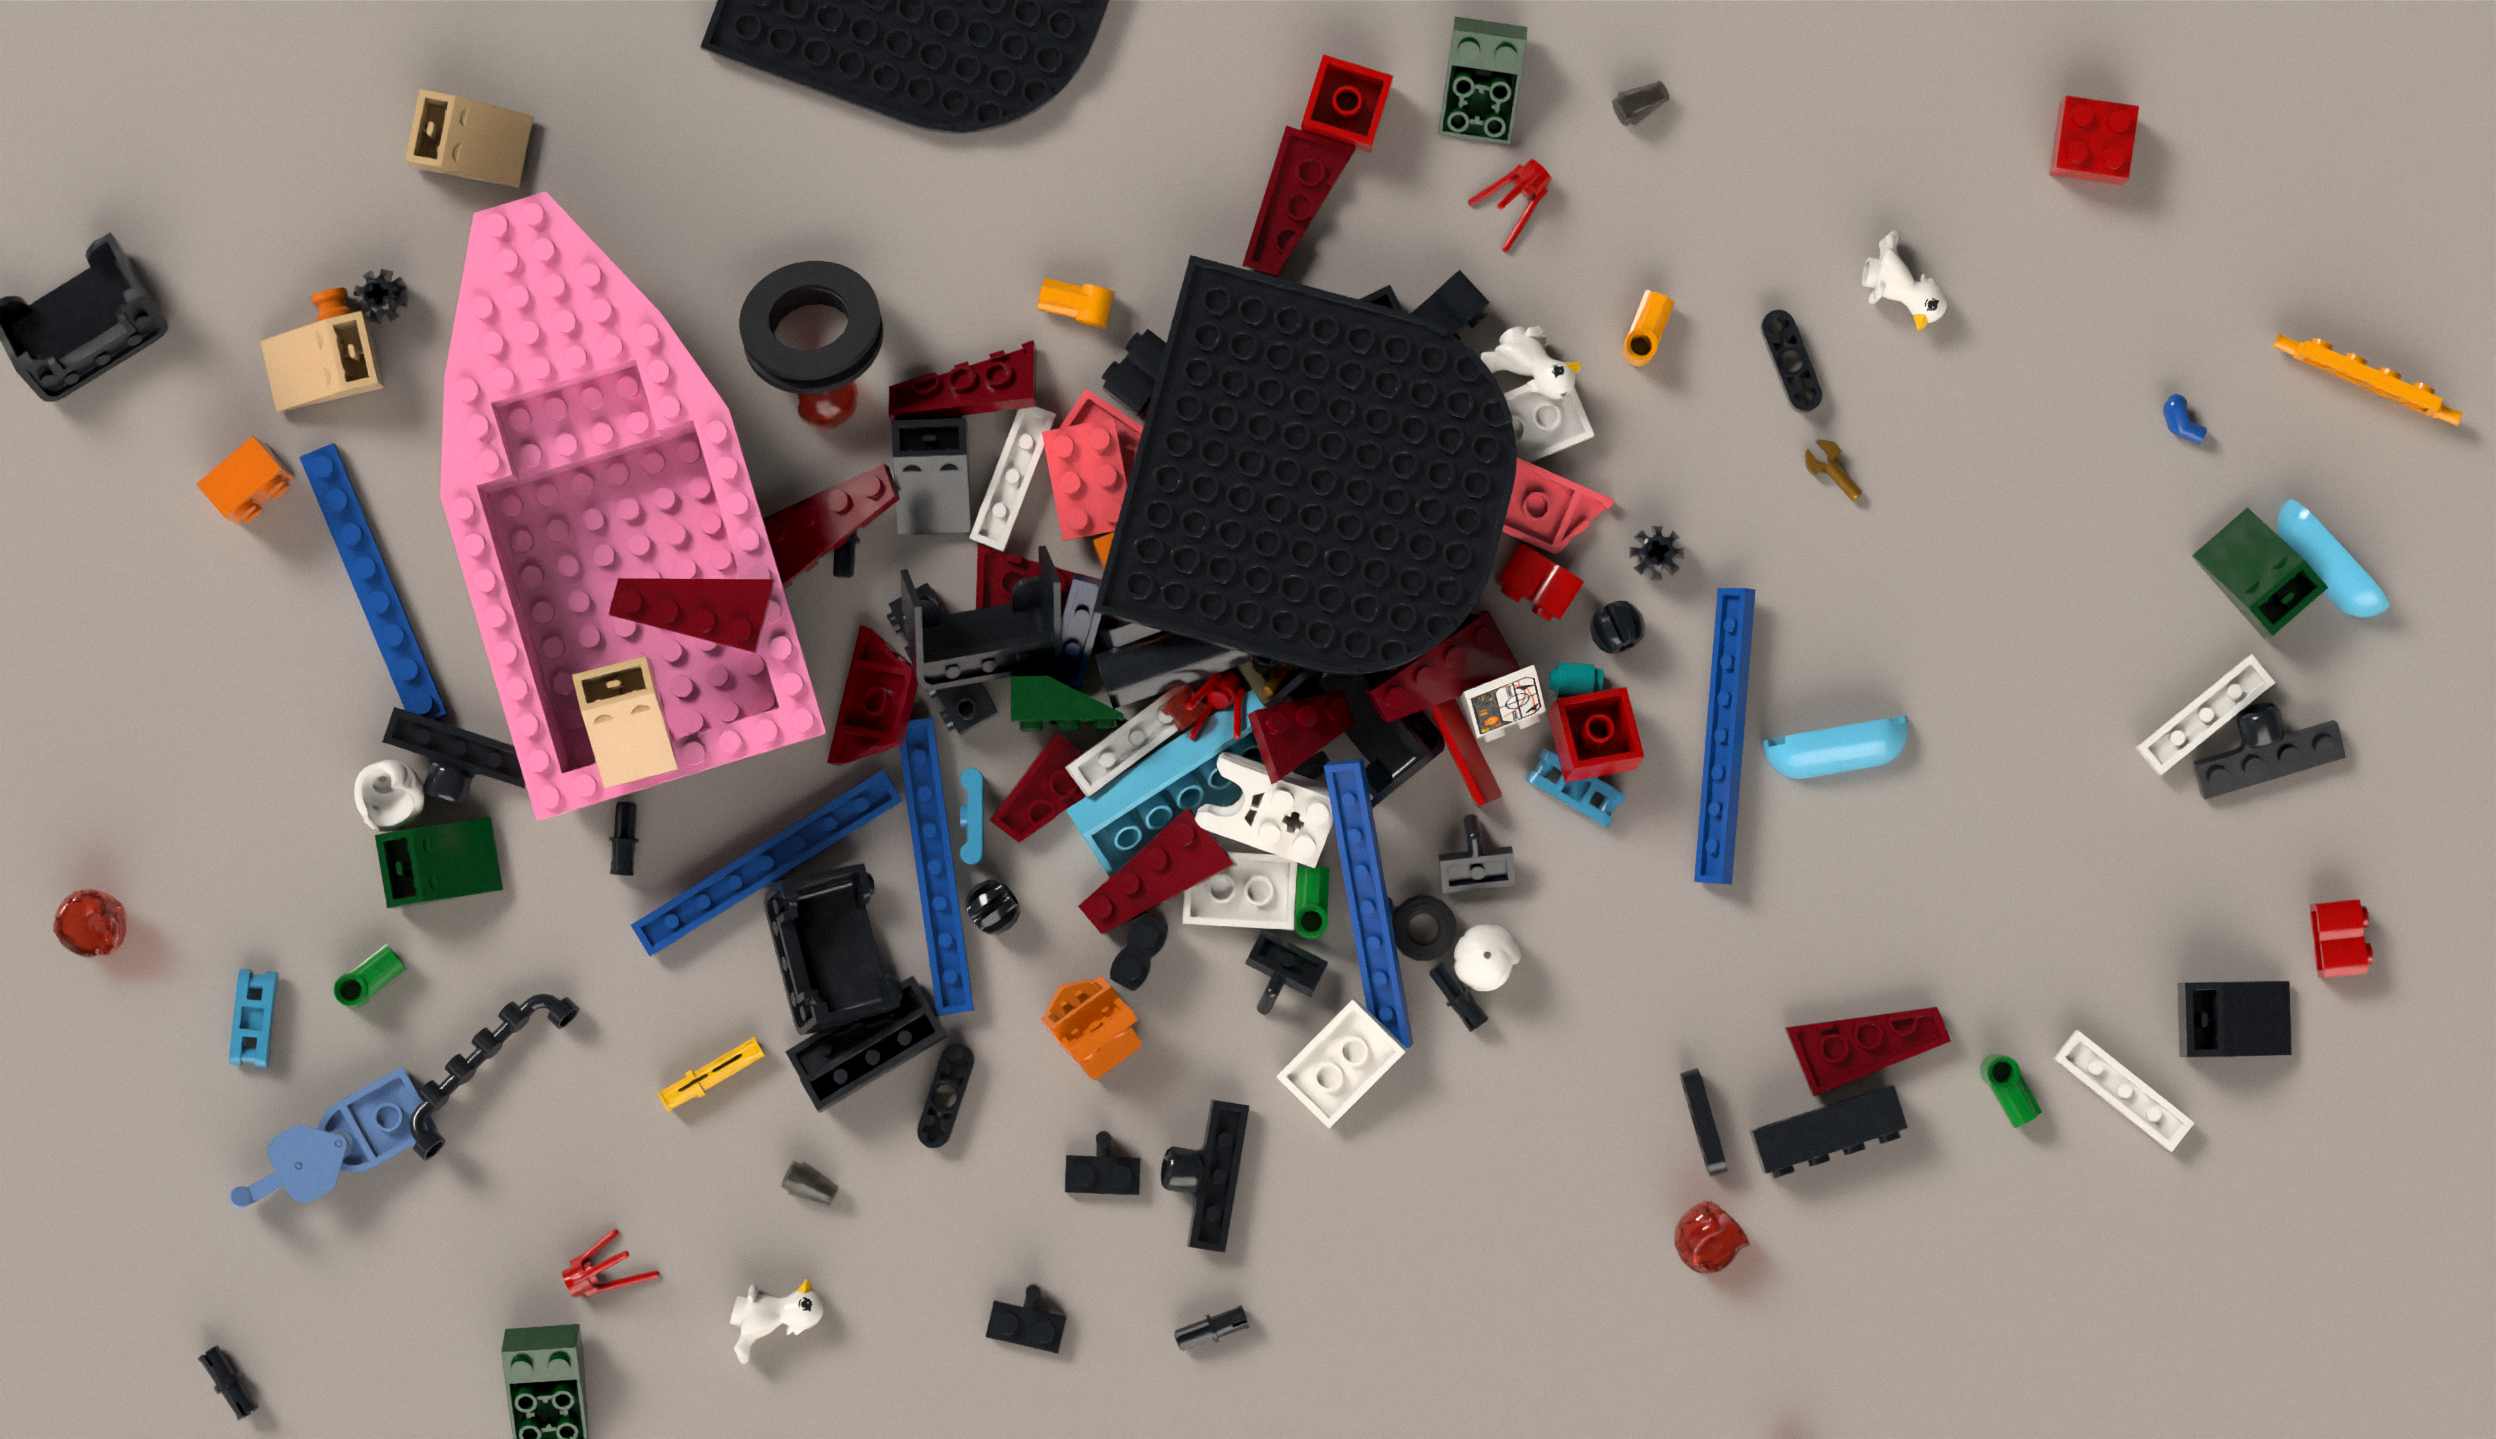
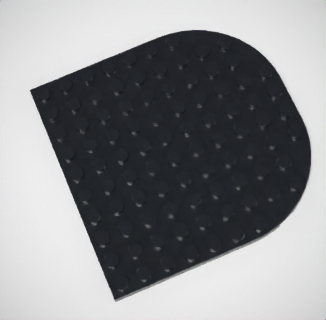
M718 0L700 48L708 53L909 126L940 133H976L1001 128L1020 121L1041 109L1066 88L1087 59L1098 35L1110 0Z
M1190 255L1093 612L1326 674H1372L1405 665L1424 656L1452 635L1477 604L1492 570L1516 476L1517 446L1512 415L1497 380L1486 364L1470 347L1468 348L1456 337L1449 334L1448 330L1425 318Z

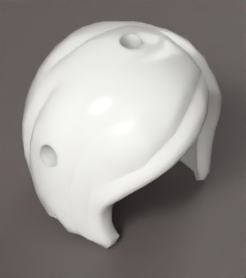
M393 759L383 760L365 767L357 776L354 787L356 807L362 815L364 822L371 829H377L379 832L395 830L398 827H403L413 822L422 812L424 807L423 785L417 773L409 765Z
M1476 925L1466 931L1455 947V972L1462 982L1476 991L1495 990L1506 982L1511 973L1512 966L1520 962L1521 949L1509 930L1498 925ZM1486 953L1491 954V957L1489 959H1486L1484 957Z

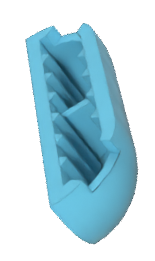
M2288 499L2278 513V536L2302 557L2328 586V589L2323 592L2327 598L2343 613L2356 617H2373L2390 608L2389 601L2380 587L2325 526L2299 502Z
M1907 716L1793 734L1761 742L1765 758L1775 771L1788 778L1806 779L1876 767L1891 762L1905 747L1909 727Z

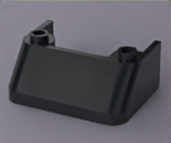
M1046 545L1038 546L1039 575L1018 581L1011 589V603L940 615V609L936 600L929 596H918L908 569L900 570L902 616L914 674L920 687L926 690H939L1046 671L1058 664L1062 656L1061 581Z
M1305 669L1265 705L1267 707L1275 706L1288 696L1293 701L1343 690L1354 725L1347 729L1345 733L1370 763L1365 767L1369 793L1373 796L1371 800L1372 809L1443 752L1445 747L1443 736L1422 710L1389 723L1382 721L1366 689L1391 673L1389 670L1363 675H1336Z

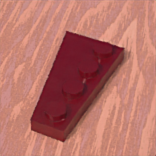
M1286 125L1242 267L1276 278L1279 276L1356 151V147Z
M882 463L763 518L784 590L793 584L792 580L804 571L808 572L819 564L818 560L833 548L838 549L847 542L846 538L858 528L866 527L900 500L888 465Z
M978 545L976 609L1011 603L1010 594L1012 587L1021 579L1038 576L1039 562ZM1055 567L1061 581L1062 618L1075 572ZM1101 615L1100 623L1112 617Z
M618 578L608 615L756 653L775 580Z
M1938 1007L1785 1027L1812 1097L1951 1042Z

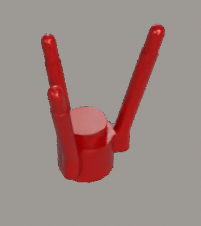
M1530 159L1524 166L1519 164L1512 172L1468 200V205L1473 206L1515 180L1513 182L1515 187L1498 203V209H1504L1520 193L1527 198L1533 195L1503 245V252L1509 251L1539 201L1548 193L1545 186L1552 178L1546 169L1534 159Z
M1227 670L1211 675L1210 679L1187 703L1186 708L1192 710L1207 694L1208 701L1189 734L1191 740L1197 737L1213 707L1224 709L1233 703V735L1235 739L1241 737L1242 708L1246 691L1240 689L1241 682L1237 675Z
M614 1229L584 1254L571 1260V1267L562 1271V1277L574 1298L582 1294L590 1298L600 1292L658 1278L660 1273L659 1271H652L596 1285L595 1283L600 1281V1272L629 1257V1252L623 1251L595 1266L591 1261L585 1263L619 1234V1231Z

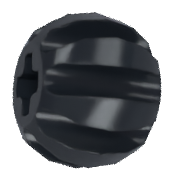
M381 269L380 275L375 278L372 270L364 274L363 277L366 279V285L363 287L356 285L353 296L362 297V300L355 304L357 310L363 311L365 314L371 311L369 321L379 324L382 323V318L385 314H387L390 322L400 317L396 313V308L398 306L406 308L409 298L408 296H399L400 292L407 289V285L402 277L392 281L393 271ZM380 289L389 294L383 297L382 304L374 299V297L379 296Z
M1652 526L1653 537H1648L1641 530L1634 538L1641 543L1642 548L1630 547L1629 558L1639 557L1642 560L1641 564L1635 566L1634 569L1642 575L1645 568H1650L1652 570L1651 580H1662L1661 568H1665L1673 576L1680 568L1673 563L1672 558L1684 559V548L1677 549L1672 546V542L1680 539V537L1673 530L1669 537H1664L1661 532L1663 526ZM1652 544H1655L1657 549H1665L1666 553L1661 557L1662 562H1659L1656 557L1650 558L1648 556V553L1652 550Z
M1628 601L1609 603L1598 609L1591 617L1590 632L1592 640L1599 649L1608 654H1618L1636 646L1644 637L1645 623L1643 615L1635 605Z
M997 879L986 880L977 884L968 893L965 901L967 913L982 932L988 935L1000 934L1009 930L1017 922L1020 915V905L1016 897L1006 884Z

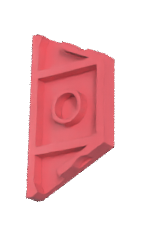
M1517 457L1516 476L1502 532L1556 555L1569 544L1573 536L1584 531L1590 525V522L1604 509L1608 510L1615 500Z

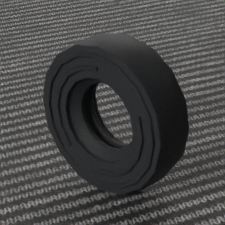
M1417 895L1405 900L1395 910L1392 918L1396 947L1404 956L1415 961H1431L1441 957L1451 948L1456 937V920L1452 910L1442 900L1433 896ZM1428 914L1436 920L1438 932L1433 940L1427 943H1420L1411 937L1409 924L1416 915Z

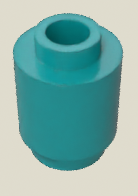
M1558 661L1556 669L1550 668L1548 689L1555 692V698L1600 692L1603 690V668H1595L1594 664Z

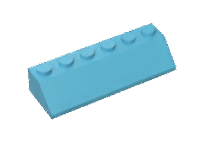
M1253 689L1246 693L1243 700L1242 729L1239 739H1235L1233 735V703L1207 718L1194 740L1189 738V734L1192 731L1190 729L1105 784L1091 796L1083 798L1066 809L1109 878L1187 808L1191 809L1196 815L1198 809L1205 804L1227 807L1241 798L1243 793L1241 787L1221 776L1216 762L1221 753L1229 752L1264 764L1247 716L1255 710L1265 708Z

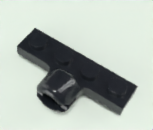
M2260 703L2244 708L2236 717L2241 736V744L2238 748L2194 761L2193 765L2200 794L2206 800L2346 758L2339 725L2335 720L2294 732H2286L2281 710L2273 703Z
M394 706L382 742L430 759V767L423 785L424 792L428 796L450 804H461L466 799L471 781L475 775H484L525 789L526 784L514 745Z
M1211 1099L1202 1147L1194 1150L1173 1146L1167 1149L1161 1166V1185L1166 1190L1188 1193L1193 1196L1194 1204L1187 1240L1188 1247L1223 1253L1226 1251L1249 1105Z

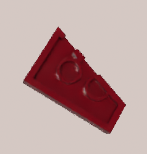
M1343 690L1258 709L1247 715L1271 785L1281 780L1354 725Z
M1054 732L989 818V821L1020 843L1055 819L1060 813L1085 798V794L1065 768L1084 752L1059 733Z

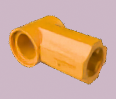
M1044 278L1037 309L1075 318L1076 322L1084 325L1107 328L1115 292L1095 285L1083 284V286Z
M1645 290L1628 335L1622 345L1623 358L1630 365L1637 367L1645 366L1655 355L1675 303L1668 296ZM1636 339L1644 340L1649 346V353L1643 356L1635 354L1631 349V342Z

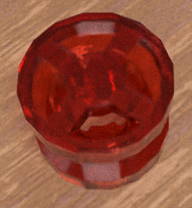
M1188 685L1180 689L1160 709L1165 716H1171L1175 720V727L1180 732L1192 724L1207 708L1203 701H1200L1192 710L1186 708L1187 703L1193 697L1192 690Z

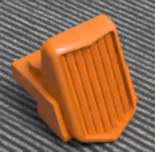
M1101 976L1094 980H1082L1060 985L1047 1007L1046 1015L1040 1018L1059 1046L1093 1080L1106 1074L1141 1047V1041L1131 1027L1138 1020L1131 1008L1118 997L1112 986Z

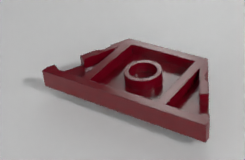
M860 625L827 760L828 764L842 766L903 745L918 686L913 665L876 631Z

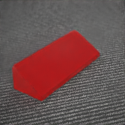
M1454 698L1430 707L1429 711L1439 732L1443 736L1444 742L1476 807H1481L1499 798L1502 795L1456 699Z

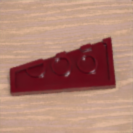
M1034 340L1021 344L1023 349L1007 354H1005L1004 350L989 354L990 359L973 365H969L968 361L954 365V369L941 375L932 372L889 386L888 416L891 424L893 420L938 419L1036 407L1037 349Z
M1482 610L1461 624L1439 646L1424 656L1398 667L1367 688L1366 692L1382 721L1389 723L1457 698L1467 690L1521 669L1489 611Z
M1187 808L1078 906L1101 934L1105 935L1146 913L1148 910L1170 901L1182 892L1204 883L1224 870L1238 865L1210 831L1201 828L1195 821L1196 815L1191 809Z

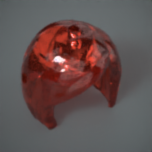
M855 380L839 389L829 391L827 396H823L822 393L797 394L799 399V418L805 424L812 425L819 430H831L844 424L852 418L858 405V387Z
M83 889L67 896L60 904L55 915L53 932L56 934L61 945L76 955L88 958L98 955H111L122 945L125 939L127 914L121 902L115 897L97 889Z
M1702 1201L1690 1208L1680 1218L1674 1230V1244L1681 1261L1691 1270L1701 1274H1712L1725 1269L1741 1249L1750 1245L1747 1235L1739 1223L1712 1201Z

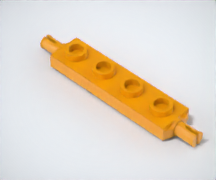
M2280 333L2274 341L2273 348L2291 354L2295 359L2425 415L2432 416L2434 419L2439 418L2454 426H2457L2461 420L2463 412L2443 405V398L2434 395L2435 389L2419 382H2415L2414 385L2408 384L2400 380L2401 375L2387 368L2381 367L2379 371L2366 365V359L2356 354L2347 353L2346 356L2336 353L2332 351L2333 345L2326 341L2313 338L2312 341L2297 342Z

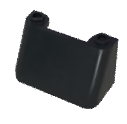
M111 232L95 240L87 249L85 257L90 268L28 305L19 296H5L0 299V341L16 372L43 401L54 402L65 398L163 337L168 330V323L122 246Z
M864 863L781 879L765 895L766 917L793 1022L800 1035L823 1031L893 1011L901 1006V985L897 979L893 980L890 974L883 975L865 905L869 903L870 895L874 894L875 885L872 875L866 872Z

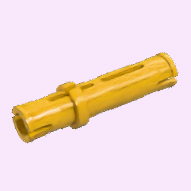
M753 1036L750 1040L721 1055L694 1072L692 1069L685 1072L686 1077L657 1093L667 1111L671 1112L674 1108L695 1096L701 1098L706 1095L705 1090L734 1075L760 1058L766 1057L757 1039Z

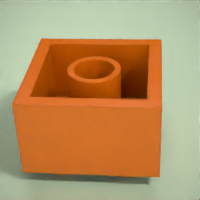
M251 436L196 485L224 518L239 525L242 521L247 524L254 520L263 511L260 506L270 497L275 500L282 496L291 487L288 482L295 476L266 443Z

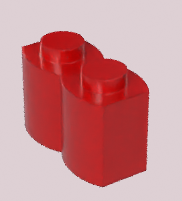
M1523 543L1519 545L1498 579V583L1503 586L1500 591L1502 594L1517 603L1522 598L1535 605L1532 612L1548 622H1551L1553 617L1559 621L1562 619L1584 584L1583 580Z
M2360 899L2310 904V919L2318 978L2368 973V965L2373 964V950L2370 943H2365L2364 928L2369 927V915L2366 906H2361Z

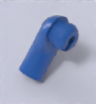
M2179 394L2171 395L2163 407V414L2168 429L2171 433L2200 445L2206 435L2207 428L2190 421L2185 397Z

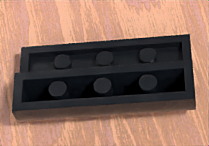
M1160 631L1114 648H1106L1103 646V643L1093 645L1092 647L1113 709L1253 661L1251 654L1165 631Z
M913 975L900 983L902 1001H900L901 1006L896 1010L819 1031L785 1051L799 1075L803 1087L819 1113L948 1037L942 1022Z

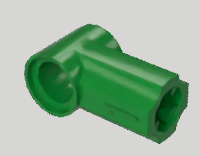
M1297 866L1294 927L1298 936L1304 940H1317L1323 936L1327 929L1329 867L1316 866L1312 868L1310 866ZM1313 913L1319 916L1322 923L1319 930L1307 932L1302 928L1300 920L1305 914Z
M385 944L351 972L337 979L333 988L334 996L338 1002L352 1009L361 1008L368 1003L372 996L406 971L407 968L390 946ZM351 981L359 982L362 988L361 995L354 1001H347L343 992L345 986Z
M1993 1054L1983 1060L1980 1066L1981 1077L1991 1088L2013 1128L2030 1122L2042 1113L2020 1074L2019 1065L2014 1059L2000 1054ZM2003 1061L2007 1065L2008 1074L2003 1081L1997 1082L1993 1078L1992 1069L1995 1064Z

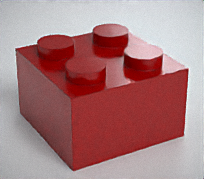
M1323 54L1303 116L1301 130L1371 153L1393 83V75Z
M2066 95L2059 103L2049 175L2123 185L2130 176L2139 106Z
M1627 687L1556 699L1547 712L1564 783L1632 771L1637 768L1644 758Z

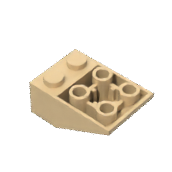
M419 89L405 161L411 168L520 188L534 116L455 95Z
M363 311L324 319L260 341L277 413L385 388L369 316Z
M647 656L572 675L581 714L605 789L679 770L652 661Z

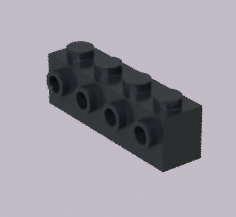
M928 583L915 589L918 596H929L935 599L940 609V615H945ZM899 597L888 603L892 612L886 616L896 634L903 631L906 636L902 616V600ZM907 645L904 649L911 660L909 646ZM982 682L939 690H927L932 699L937 696L940 698L945 709L939 713L949 732L956 728L957 732L963 735L999 715Z
M1888 1085L1749 1130L1762 1172L1765 1174L1772 1172L1773 1177L1777 1178L1795 1172L1793 1165L1808 1161V1165L1811 1167L1830 1161L1829 1153L1843 1149L1844 1155H1849L1866 1149L1864 1142L1878 1138L1880 1144L1901 1138L1899 1131L1907 1129L1908 1126L1895 1086Z

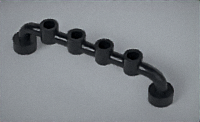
M538 994L533 995L520 1006L514 1001L508 1003L498 1015L503 1023L493 1033L487 1027L480 1030L471 1042L476 1049L466 1059L461 1054L455 1055L445 1066V1070L450 1075L440 1085L431 1080L420 1089L418 1097L422 1102L412 1113L409 1125L411 1135L416 1141L413 1150L424 1161L435 1156L445 1144V1139L435 1129L426 1131L424 1124L427 1117L433 1111L443 1107L450 1095L460 1085L467 1083L476 1073V1069L486 1059L496 1055L502 1048L503 1043L513 1033L520 1031L528 1023L530 1016L538 1009L546 1008L550 1010L547 1018L558 1029L567 1026L579 1012V1007L569 997L560 1000L553 995Z

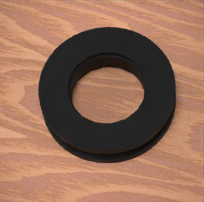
M828 261L793 263L768 274L749 292L742 305L739 317L740 334L751 368L769 385L790 393L820 394L846 386L860 377L873 364L883 341V323L879 304L870 284L854 270ZM822 304L834 307L848 318V324L843 334L833 343L819 349L798 350L782 344L775 337V331L779 322L791 311L806 305Z

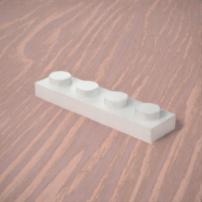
M1037 406L1018 409L971 531L970 540L1001 552L1005 551L1044 450L1042 432L1052 429L1057 416L1055 413Z
M2250 654L2135 748L2157 775L2161 776L2276 682L2253 654Z
M1188 684L1166 691L1065 767L1086 797L1091 796L1202 712L1204 706L1201 701L1192 710L1186 708L1187 703L1195 695Z
M2079 1030L2074 1031L2053 1058L2169 1152L2175 1149L2195 1123Z

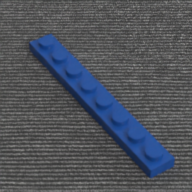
M331 443L299 457L404 709L435 720L448 715V711L336 444Z
M1718 588L1694 876V882L1732 885L1756 591L1749 588Z
M933 717L909 720L904 744L899 746L936 1013L937 1016L974 1011Z
M1364 759L1328 762L1324 765L1366 1007L1406 1048H1410L1413 1045Z
M883 769L631 924V927L648 955L652 957L904 801Z

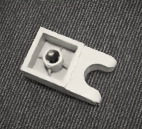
M1221 753L1216 762L1217 768L1221 776L1241 787L1243 790L1242 796L1235 804L1227 807L1212 804L1201 806L1195 816L1197 824L1210 832L1315 868L1333 824L1327 784L1290 772L1281 780L1271 785L1264 764L1233 753ZM1292 812L1298 813V819L1286 820L1285 815L1291 817Z

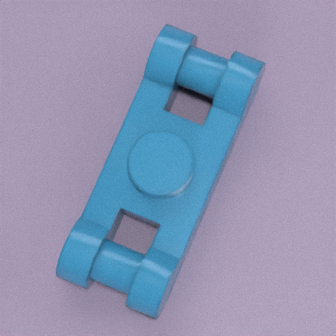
M1543 748L1538 756L1540 762L1534 772L1529 771L1525 781L1608 828L1613 820L1611 814L1617 804L1622 805L1626 795L1596 777L1564 783L1563 775H1561L1557 784L1549 781L1547 777L1553 767L1560 771L1561 767L1558 755ZM1595 791L1604 796L1598 808L1589 804Z
M967 768L960 777L962 786L967 789V806H961L960 825L961 828H967V843L962 846L960 857L969 865H977L984 856V777L977 769Z
M240 969L237 980L229 1052L230 1065L242 1066L243 1062L255 1063V1067L268 1068L271 1054L270 1043L275 998L279 982L278 972L266 971L265 975L253 974V971L249 969ZM251 988L263 989L261 1000L249 999ZM245 1037L257 1038L256 1049L245 1047Z

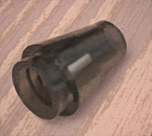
M1661 81L1619 92L1618 97L1612 100V106L1622 125H1637L1664 102L1668 101L1669 94L1665 85Z
M794 1160L790 1164L781 1183V1187L788 1190V1195L824 1203L829 1206L839 1188V1185L834 1184L805 1161L799 1163Z

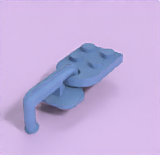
M403 1066L332 1105L322 1116L318 1129L298 1124L275 1136L270 1141L267 1149L268 1158L275 1172L248 1187L237 1186L233 1188L229 1194L230 1203L238 1209H243L283 1186L289 1196L295 1201L301 1203L312 1202L334 1189L340 1170L348 1173L366 1172L414 1146L416 1141L411 1135L409 1124L412 1113L422 1100L418 1097V1093ZM429 1115L424 1124L426 1131L435 1129L439 1132ZM337 1134L345 1135V1136L348 1138V1140H349V1149L347 1150L346 1153H345V1151H346V1149H347V1147H348V1142H347V1140H346L343 1136L337 1135Z

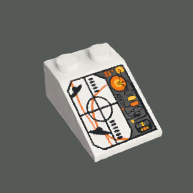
M1534 665L1467 690L1459 698L1475 740L1484 737L1486 743L1505 736L1504 728L1518 723L1521 730L1541 722L1538 715L1546 711Z

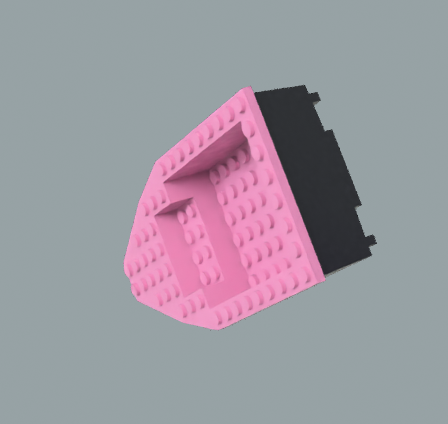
M546 191L474 213L444 377L440 497L536 821L548 819L827 734L733 417L728 406L662 313ZM618 578L774 579L775 584L757 652L752 653L608 615ZM647 656L652 661L679 770L605 789L581 714L572 675Z

